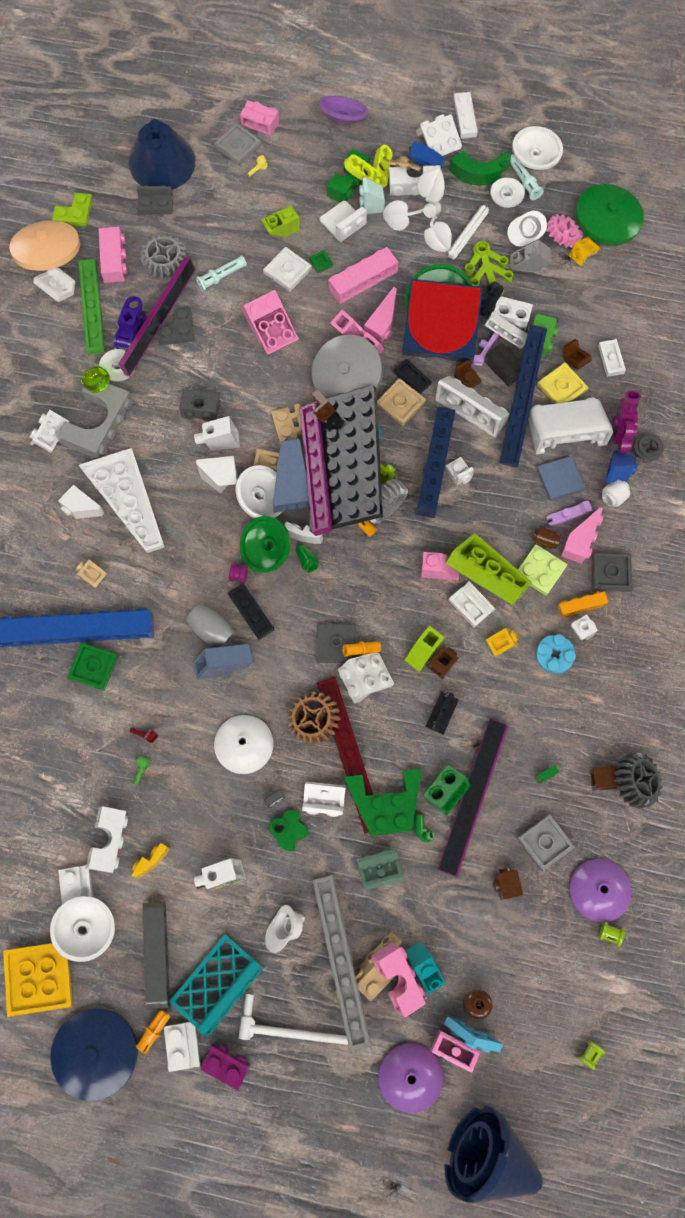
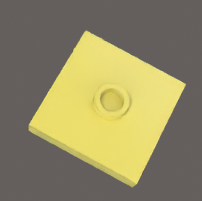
M565 362L537 383V386L554 404L572 402L589 388Z

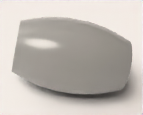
M198 604L187 616L186 621L192 631L211 646H228L236 634L230 623L222 615L209 607Z

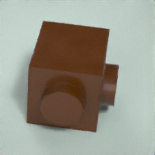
M511 867L500 869V874L495 875V880H493L495 892H499L500 900L524 895L518 870L512 871Z

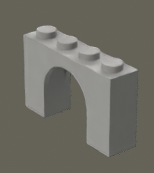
M90 376L82 390L86 400L103 406L108 410L106 420L94 429H83L65 421L56 437L61 445L99 459L102 455L106 454L110 440H113L116 435L117 427L123 423L126 411L132 406V398L129 391Z

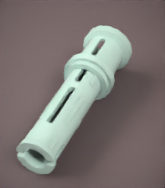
M512 154L510 164L521 179L524 190H527L529 193V198L531 200L540 198L544 192L543 188L539 187L536 183V178L531 176L525 166Z
M241 255L216 270L210 269L207 274L201 277L197 276L195 279L201 291H205L207 287L218 284L220 279L247 265L246 260Z

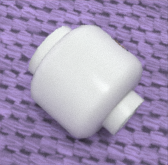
M617 480L606 485L602 490L604 503L608 506L618 507L630 497L628 483Z

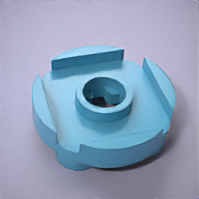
M560 634L545 637L539 643L536 650L538 665L544 671L554 674L566 672L576 658L574 646ZM552 650L560 653L559 659L551 657Z

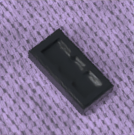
M407 358L393 372L419 394L432 383Z

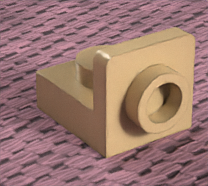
M89 559L85 562L81 561L75 568L77 571L75 576L80 577L93 588H96L107 574Z

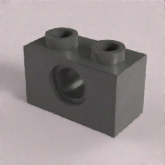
M182 389L179 406L181 417L189 420L197 418L204 421L218 419L220 406L218 392Z

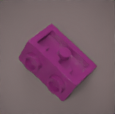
M220 1043L217 1046L211 1045L210 1051L200 1070L238 1091L251 1066L247 1063L248 1059L240 1054L234 1056L228 1053L229 1048Z

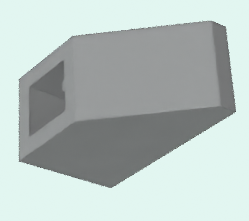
M539 239L510 254V269L537 271L551 264V248Z

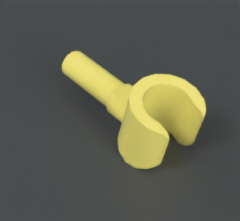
M263 155L256 159L257 165L247 173L249 177L257 170L267 168L268 164Z

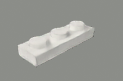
M454 93L453 99L460 138L477 137L478 132L471 93Z

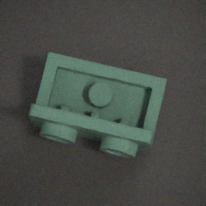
M387 849L381 853L365 855L357 859L364 891L404 880L396 849Z

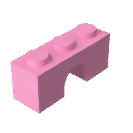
M341 310L331 321L332 326L342 335L360 336L368 340L377 349L379 354L383 352L384 347L372 335L361 328L344 310Z
M390 943L371 955L380 976L387 980L395 975L398 976L396 988L388 993L398 1014L405 1018L426 1004L423 998L424 991L414 979L416 974L413 968L408 965L406 961L407 954L401 946Z

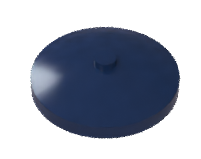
M101 1008L85 1010L69 1018L57 1032L51 1048V1068L59 1086L72 1097L85 1101L101 1100L119 1091L130 1079L137 1063V1040L131 1026L119 1014Z

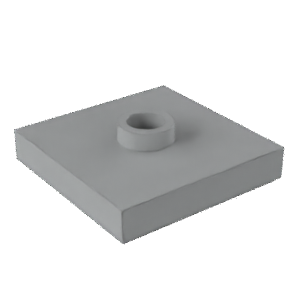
M235 123L214 143V147L238 165L262 145L260 139L238 123Z
M550 814L517 838L542 872L575 848Z

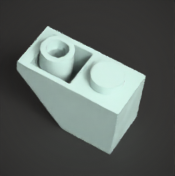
M366 177L363 178L362 185L359 186L361 196L359 197L360 207L363 206L367 210V214L382 213L385 207L383 187Z

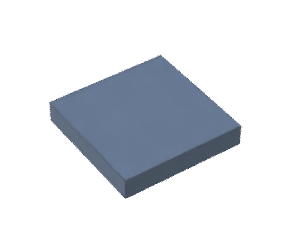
M572 456L537 466L538 474L550 501L585 490V485Z

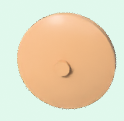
M47 220L30 224L19 230L11 239L9 248L16 264L25 269L43 271L60 267L72 260L80 249V239L76 229L68 223Z

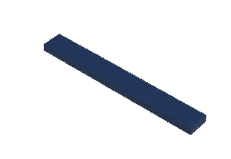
M529 325L499 464L515 468L519 465L547 328Z

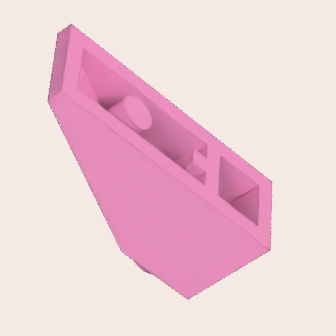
M395 287L392 288L364 324V330L372 335L381 345L392 335L391 329L397 291Z

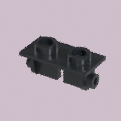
M441 692L426 727L444 735L459 699L455 698L454 694L447 692V694Z

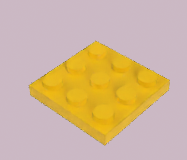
M52 943L3 951L7 1017L73 1007L70 960L60 955Z

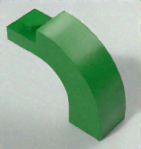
M462 151L451 159L449 171L456 178L467 184L477 186L490 185L501 179L502 172L509 168L511 154L506 151L490 162H478L473 160L465 151Z

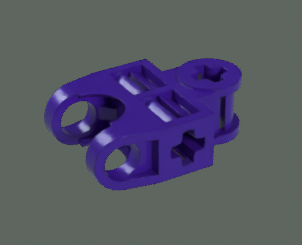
M131 296L127 298L117 321L119 328L114 336L113 345L115 349H128L147 318L145 312L142 311L143 304L139 297ZM133 301L139 302L136 308H131L129 306L130 303Z

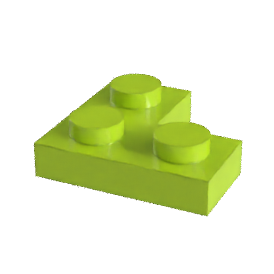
M74 193L72 207L55 206L52 220L65 222L71 226L87 227L93 200L92 195Z

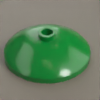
M261 516L253 519L244 528L240 538V553L245 564L250 569L260 573H270L279 569L286 561L290 552L289 532L285 525L274 517Z

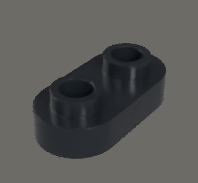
M498 282L490 283L483 292L480 315H487L501 297L503 286Z

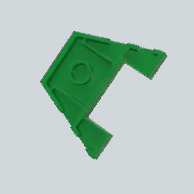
M421 769L405 770L402 772L405 792L365 795L363 775L344 777V783L347 785L351 797L357 805L359 814L370 837L412 831Z

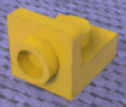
M586 237L575 243L569 253V257L581 266L587 257L596 254L600 247L589 237Z
M504 628L486 639L496 657L513 647L519 646L517 642L519 640L518 635L514 630L511 631L508 628Z

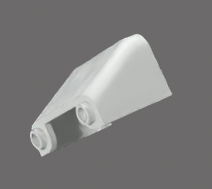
M594 397L581 401L543 406L537 404L530 409L528 422L535 455L544 454V449L551 446V449H554L556 444L590 440L591 443L597 441L598 446H604L608 444L613 434L612 425L600 400Z

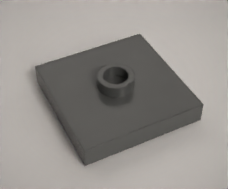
M593 552V590L631 592V554Z
M317 624V663H345L347 660L356 657V655L345 657L342 651L344 644H356V624Z

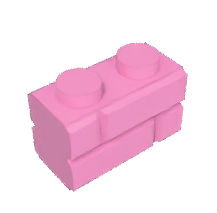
M248 100L240 114L241 125L272 136L279 124V111L273 107H265L259 102Z
M441 1030L438 1031L430 1049L432 1053L471 1073L480 1055L478 1049L474 1050L466 1046L464 1042Z

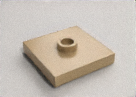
M398 378L377 400V407L403 427L426 403V399Z

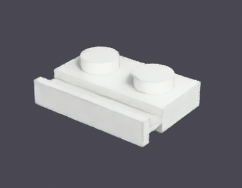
M470 581L448 600L473 628L495 611L491 603Z
M86 865L58 870L62 905L76 897H93L90 869H85Z
M190 1022L164 1026L169 1072L200 1067L196 1027Z

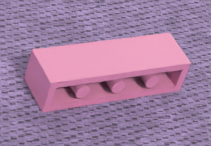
M388 247L378 250L370 257L363 258L359 263L347 267L339 274L331 276L328 279L329 291L337 302L342 304L397 273L399 262Z

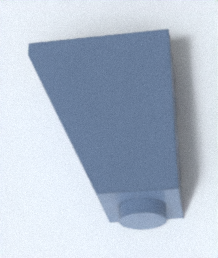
M249 644L204 649L193 661L197 680L246 669L253 663V652L250 650Z

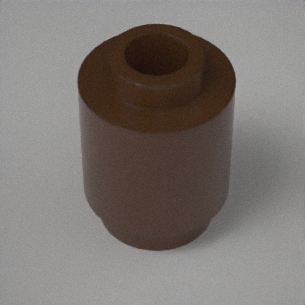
M540 526L539 529L535 528L532 539L535 540L534 544L549 549H557L561 534H558V531Z

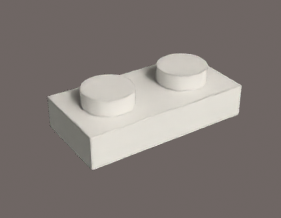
M617 339L599 342L598 348L607 377L624 374L626 369Z

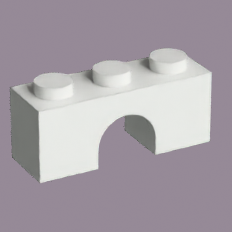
M440 165L423 166L422 175L440 168ZM389 167L390 196L420 194L418 191L420 177H410L407 174L406 168Z
M103 806L99 807L94 828L106 831L108 843L102 849L90 848L85 869L113 873L114 869H117L119 864L117 852L118 849L122 848L124 837L121 836L122 829L126 828L128 816H125L126 811Z

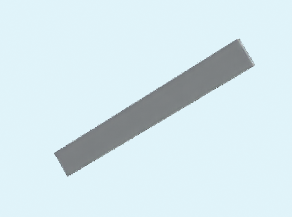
M329 875L314 879L313 885L349 1051L372 1047L334 877Z

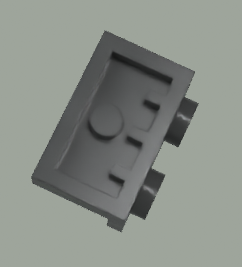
M137 186L138 214H172L173 194L170 186Z

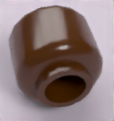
M482 990L468 992L464 999V1009L468 1015L475 1019H484L491 1013L493 1004L490 995Z

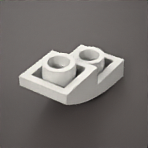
M286 521L284 524L290 537L295 540L312 544H321L323 541V535L315 536L310 532L308 525L302 531V528L295 523L291 524Z

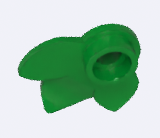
M296 810L286 811L282 817L272 819L269 824V831L272 836L277 838L278 845L290 852L295 851V840H301L309 834L307 828L298 822L301 812ZM277 824L283 826L281 831L275 830Z

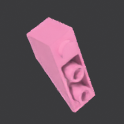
M600 507L569 534L561 557L583 564L586 558H590L593 549L590 548L591 542H595L598 532L595 531L596 527L601 525L604 518L601 515L603 508Z

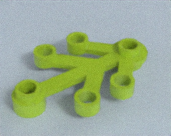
M486 241L477 242L473 248L475 255L465 265L464 269L465 274L473 275L475 265L481 259L482 266L476 275L470 279L471 283H477L473 286L480 285V280L485 273L489 284L496 281L494 273L502 276L504 282H511L513 272L503 269L508 265V258L491 251ZM489 258L497 261L498 266L491 263Z

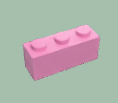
M120 227L99 228L100 266L104 283L125 281V274H128L127 264L124 263V259H127L126 249L123 248V244H126L125 234L121 233Z

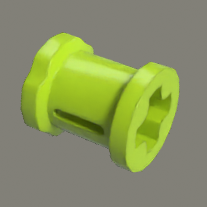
M603 922L599 939L608 940L620 947L624 939L625 929H618L608 925L607 922Z
M589 1040V1046L583 1055L577 1059L595 1071L596 1063L601 1055H605L606 1052Z

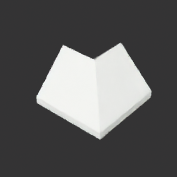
M234 456L196 460L201 479L219 493H222L228 485L236 484L237 469Z

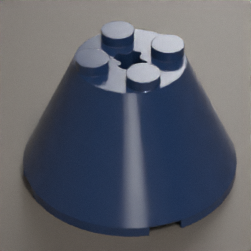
M152 119L150 123L144 125L138 132L137 139L129 156L130 173L133 179L141 186L164 185L170 186L173 190L182 186L192 176L195 169V154L192 147L169 125L160 122L158 119Z

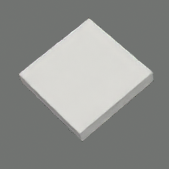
M284 247L263 269V273L290 292L312 269V265L287 247Z

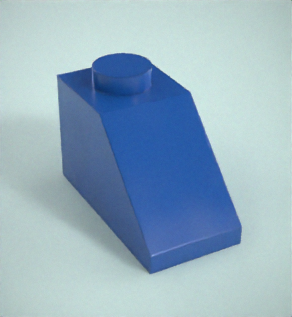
M614 450L608 465L605 482L629 480L630 475L635 474L638 466L635 463L636 456L621 454Z

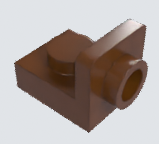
M470 359L457 364L454 377L466 387L474 388L481 384V379L471 367L472 361Z
M316 389L312 395L316 398L314 403L318 407L313 413L321 422H324L336 410L321 392Z

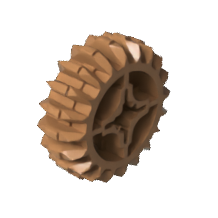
M313 691L310 696L308 692H305V698L298 696L299 702H292L295 708L288 709V711L292 712V715L287 716V719L292 720L288 727L293 728L291 734H297V740L302 739L303 743L307 744L310 742L311 745H315L317 740L319 744H322V738L327 741L330 740L329 733L335 735V732L332 730L333 727L339 728L335 721H339L340 717L335 716V714L340 711L338 708H334L336 702H330V696L325 697V694L322 692L318 695L316 691ZM322 703L324 707L313 710L309 704ZM302 711H304L305 716H304V718L300 721L301 713H302ZM312 714H314V715L317 716V717H315V718H317V719L315 720V722H313V721L310 720V719H312V718H311ZM328 714L327 722L324 726L323 718ZM314 726L319 732L308 734L303 729Z

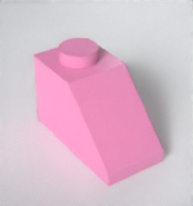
M423 552L421 577L459 580V572L445 564L449 556L443 553Z

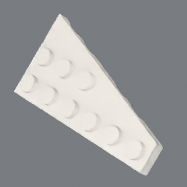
M132 448L79 465L146 553L165 548Z

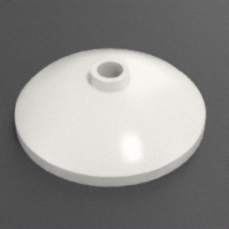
M531 126L517 133L513 140L512 150L515 158L522 165L534 170H545L555 166L560 161L563 145L560 138L553 131L544 127Z
M256 465L247 468L240 474L236 482L237 500L241 508L253 518L261 516L275 518L282 513L273 512L277 472L266 466Z
M250 715L235 716L224 722L217 731L214 740V750L219 762L227 770L237 774L254 773L264 767L272 755L274 746L272 733L268 726L262 720ZM241 739L246 740V743L244 745L239 744V741Z
M81 896L70 899L61 905L53 916L50 926L52 944L57 952L68 960L75 962L93 960L103 954L112 942L115 931L114 918L110 909L96 898ZM84 926L86 933L80 934L78 932L79 927Z

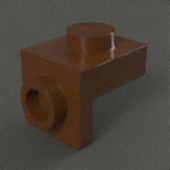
M577 339L562 347L564 362L577 370L592 361L591 355L579 348Z

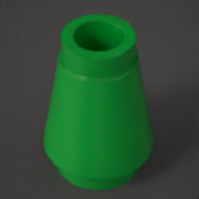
M305 545L298 546L295 551L302 569L307 573L317 570L320 565L318 563L319 559Z

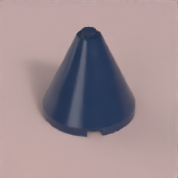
M484 1105V1109L474 1108L462 1118L447 1148L448 1151L452 1152L450 1165L445 1164L444 1168L446 1185L455 1198L465 1203H478L531 1195L541 1189L543 1185L541 1172L501 1112Z

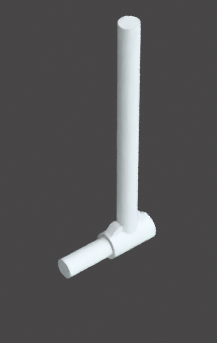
M246 994L238 1039L250 1040L254 1034L348 1045L345 1035L255 1025V1021L251 1017L254 995Z

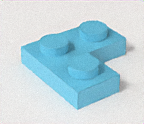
M447 1016L444 1025L451 1029L450 1033L460 1039L463 1038L466 1046L474 1050L478 1047L487 1053H490V1051L500 1053L503 1044L490 1034L476 1031L462 1020Z

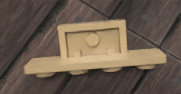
M393 932L385 936L376 949L371 951L366 959L354 969L358 988L370 1002L395 977L393 976L387 980L380 976L371 958V955L390 943L397 946L402 943ZM335 990L333 994L338 999L337 991Z

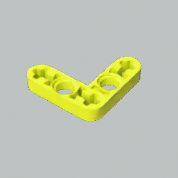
M382 145L375 153L373 166L357 155H351L345 159L344 166L349 173L361 181L366 177L384 188L388 182L389 167L391 165H388L387 162L392 160V150L387 145ZM364 169L367 171L368 176L365 175Z

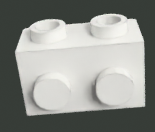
M58 267L34 277L33 283L57 302L74 295L75 280Z
M306 781L302 811H307L311 815L326 813L331 817L343 815L346 786Z

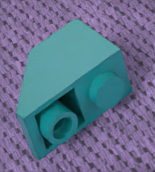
M422 941L405 951L409 964L428 995L446 983Z

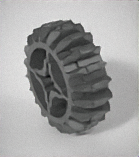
M631 753L623 756L619 760V764L615 765L617 771L614 772L616 775V780L614 781L617 782L618 787L616 789L620 791V797H624V803H629L630 807L645 808L654 805L658 801V797L661 796L660 789L663 788L660 784V781H662L659 776L660 771L656 769L657 764H653V759L648 758L647 754Z

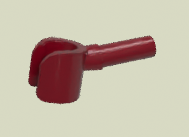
M130 728L129 731L143 737L149 743H153L158 737L151 729L146 734L134 728Z

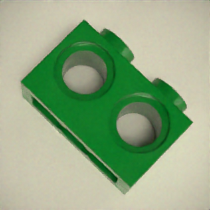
M447 765L445 769L439 772L433 784L426 788L423 796L428 804L447 816L471 784L466 776L450 765ZM452 779H455V781H454L453 783L448 784L449 781H451ZM439 795H443L440 799L436 800Z

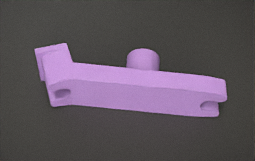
M494 333L489 342L484 339L481 340L479 347L484 350L480 355H474L472 366L483 365V361L500 335Z
M583 501L577 506L565 508L562 511L548 515L546 520H552L548 524L549 527L582 517L588 512L593 511L589 501Z

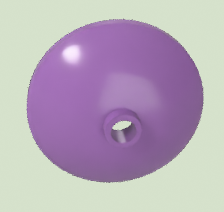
M325 96L319 101L321 111L340 125L353 124L362 121L368 116V108L361 102L351 98Z
M593 859L584 862L574 871L569 884V894L574 907L582 916L591 921H613L625 913L631 901L632 889L628 876L622 868L609 860ZM601 886L606 887L607 892L605 894L600 891Z
M405 1043L394 1047L386 1054L380 1065L379 1086L386 1101L399 1111L418 1113L426 1110L437 1100L443 1086V1072L438 1059L429 1049L419 1044ZM410 1075H414L416 1078L412 1084L407 1081Z

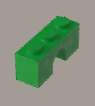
M353 148L345 158L347 159L351 155H357L359 158L370 164L369 156ZM345 166L344 172L349 175L341 176L335 173L327 184V197L340 203L348 199L350 200L356 187H359L362 183L360 179L349 173Z

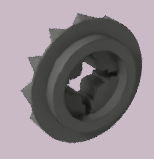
M653 434L640 435L634 443V451H636L637 457H641L643 461L650 460L652 462L658 459L664 450L661 439ZM649 443H651V444H650V446H651L650 449H652V450H650V451L647 453V452H646V446H647Z

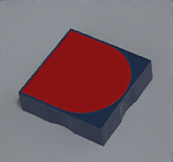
M411 279L402 355L422 358L438 357L457 362H465L470 359L473 363L483 287Z

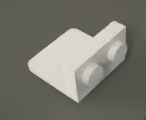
M442 114L434 118L435 121L433 122L425 121L416 130L417 136L423 135L427 146L442 156L459 150L462 147L451 114L448 116Z
M342 201L322 215L320 222L341 243L367 224V210L362 206L356 211L347 201Z
M370 653L349 659L338 669L340 678L343 680L354 704L361 702L371 693L390 688L394 685L379 653Z

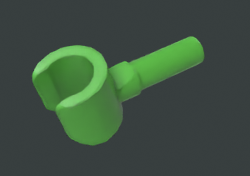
M139 756L135 763L140 767L134 780L136 785L139 784L144 770L150 765L149 759L145 756Z

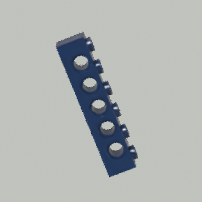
M437 407L417 509V515L435 518L455 409Z

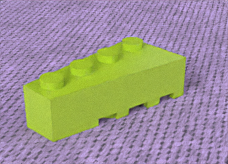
M476 533L455 548L445 563L511 605L517 602L532 584L526 576Z

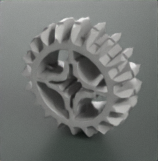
M166 233L164 236L158 234L156 238L151 236V241L146 240V245H142V251H140L141 263L144 269L150 275L154 274L155 278L161 276L162 279L165 276L170 279L183 259L187 257L184 243L180 242L178 237L174 238L172 234L167 237Z
M391 479L381 485L383 517L369 520L373 524L384 521L398 510L402 502L405 501L408 490L398 479Z

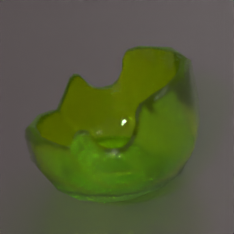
M93 367L90 370H85L84 378L80 377V381L84 388L91 393H101L108 387L110 375L102 367Z

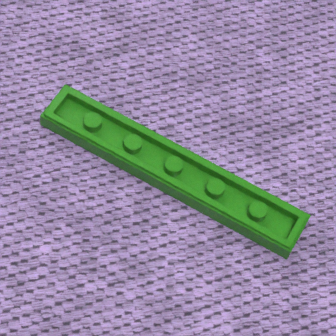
M96 259L79 260L87 354L105 352L97 262Z

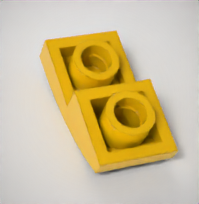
M162 843L159 846L156 845L150 853V857H152L150 861L142 857L141 860L138 859L132 868L134 872L131 876L139 879L148 874L164 859L170 848Z

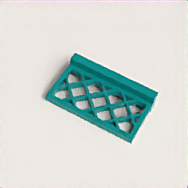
M225 934L169 1003L192 1023L203 1036L209 1037L264 968ZM227 941L232 946V955L221 956V947ZM245 957L249 961L244 969L236 970V958ZM232 958L233 970L222 971L221 959ZM212 960H218V972L207 973V964ZM233 974V983L230 986L222 987V975ZM218 975L219 987L208 989L207 976ZM197 977H204V989L193 990V981ZM219 991V1000L216 1004H208V992ZM204 992L205 1005L193 1006V993ZM184 994H189L190 996L189 1007H181L177 1003V1000ZM205 1008V1017L198 1023L194 1019V1009Z

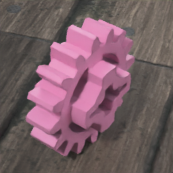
M558 214L552 216L547 223L548 228L546 230L550 232L549 236L554 237L553 241L559 243L560 246L564 244L565 248L568 246L573 248L575 243L583 237L581 235L582 231L578 230L579 225H575V221L570 219V217L565 218L563 214L561 216Z

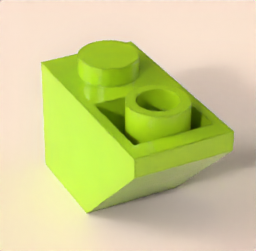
M292 205L261 219L262 224L270 235L286 238L300 231V218Z
M428 626L404 661L420 673L441 647L445 637L431 626Z

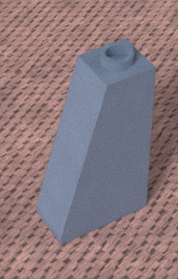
M289 438L281 441L273 497L274 513L309 508L307 477L300 439Z

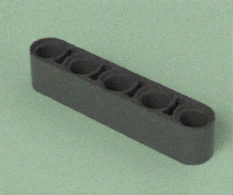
M165 901L143 903L147 1010L169 1008L170 988Z

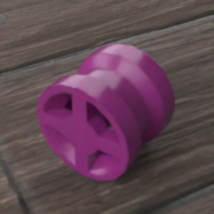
M232 563L229 571V581L237 580L240 583H245L248 565L238 566L237 563Z

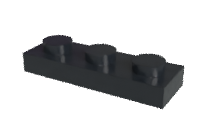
M244 583L227 593L258 641L275 631Z

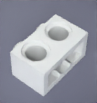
M501 296L496 303L494 313L525 332L533 304Z

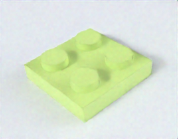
M536 544L518 570L532 582L531 587L547 596L568 564Z

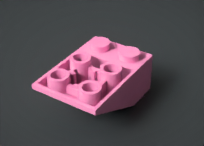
M275 290L241 307L249 326L267 355L299 339Z

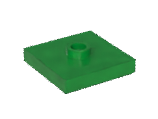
M81 642L67 679L105 691L119 655Z

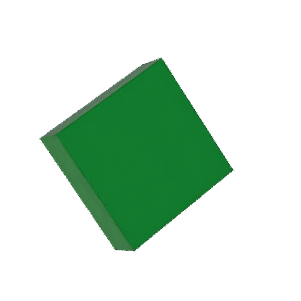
M325 250L309 257L317 274L333 267V263Z
M555 765L538 774L535 779L538 784H541L556 776L559 770Z

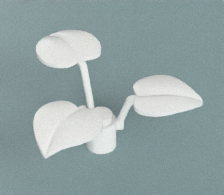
M437 168L423 174L418 181L420 195L426 197V201L429 202L423 209L408 212V205L404 201L396 200L385 207L383 218L392 229L400 231L408 226V216L424 213L426 217L432 218L430 222L431 228L426 229L424 232L426 243L433 250L448 252L451 248L452 239L450 227L442 221L434 224L435 219H437L436 215L441 212L439 201L444 195L443 173L441 168Z

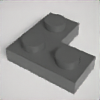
M191 307L173 309L174 324L160 327L158 330L159 345L194 342Z

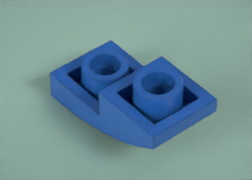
M412 143L409 157L420 167L424 164L427 166L440 165L442 170L444 157L421 143Z

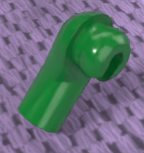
M414 815L415 835L422 842L429 843L433 841L435 834L424 826V815Z

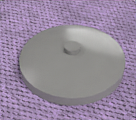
M341 335L329 340L318 351L312 366V380L315 389H318L325 398L374 385L378 390L383 377V363L379 352L368 340L357 335Z

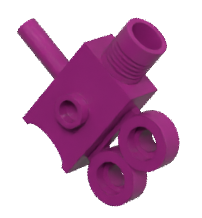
M630 390L626 392L625 398L620 399L617 416L613 418L614 444H618V453L627 454L628 451H631L633 444L631 439L637 433V407L641 398L640 393Z

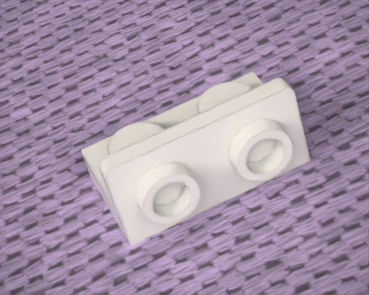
M51 410L48 411L47 415L43 413L38 421L41 424L39 429L34 428L29 437L32 439L30 444H36L51 453L58 442L56 436L65 421H69Z

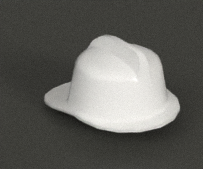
M538 211L525 213L510 223L507 231L508 239L515 246L521 247L539 239L546 231V218Z
M289 905L282 906L266 931L265 944L270 952L277 953L285 947L288 941L297 939L301 935L305 917L294 912Z

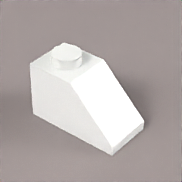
M74 485L58 500L62 506L60 508L61 511L67 516L72 515L76 519L98 517L105 514L100 505Z

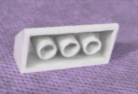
M447 376L438 382L435 399L437 402L449 409H455V413L496 438L509 418L510 413L505 408L498 407L489 398L482 397L473 388L466 387L456 378L453 379Z

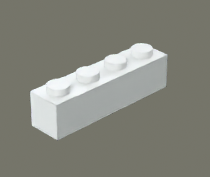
M492 312L484 326L522 349L525 345L527 333L496 313Z

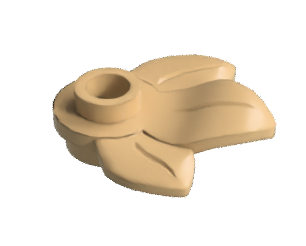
M400 156V159L387 162L388 165H397L396 167L406 168V170H410V168L417 171L421 170L419 165L414 164L410 161L409 157Z

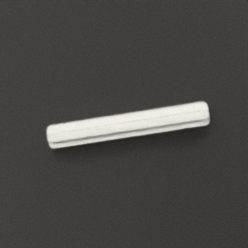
M482 205L449 249L447 254L449 258L454 260L488 214V207Z

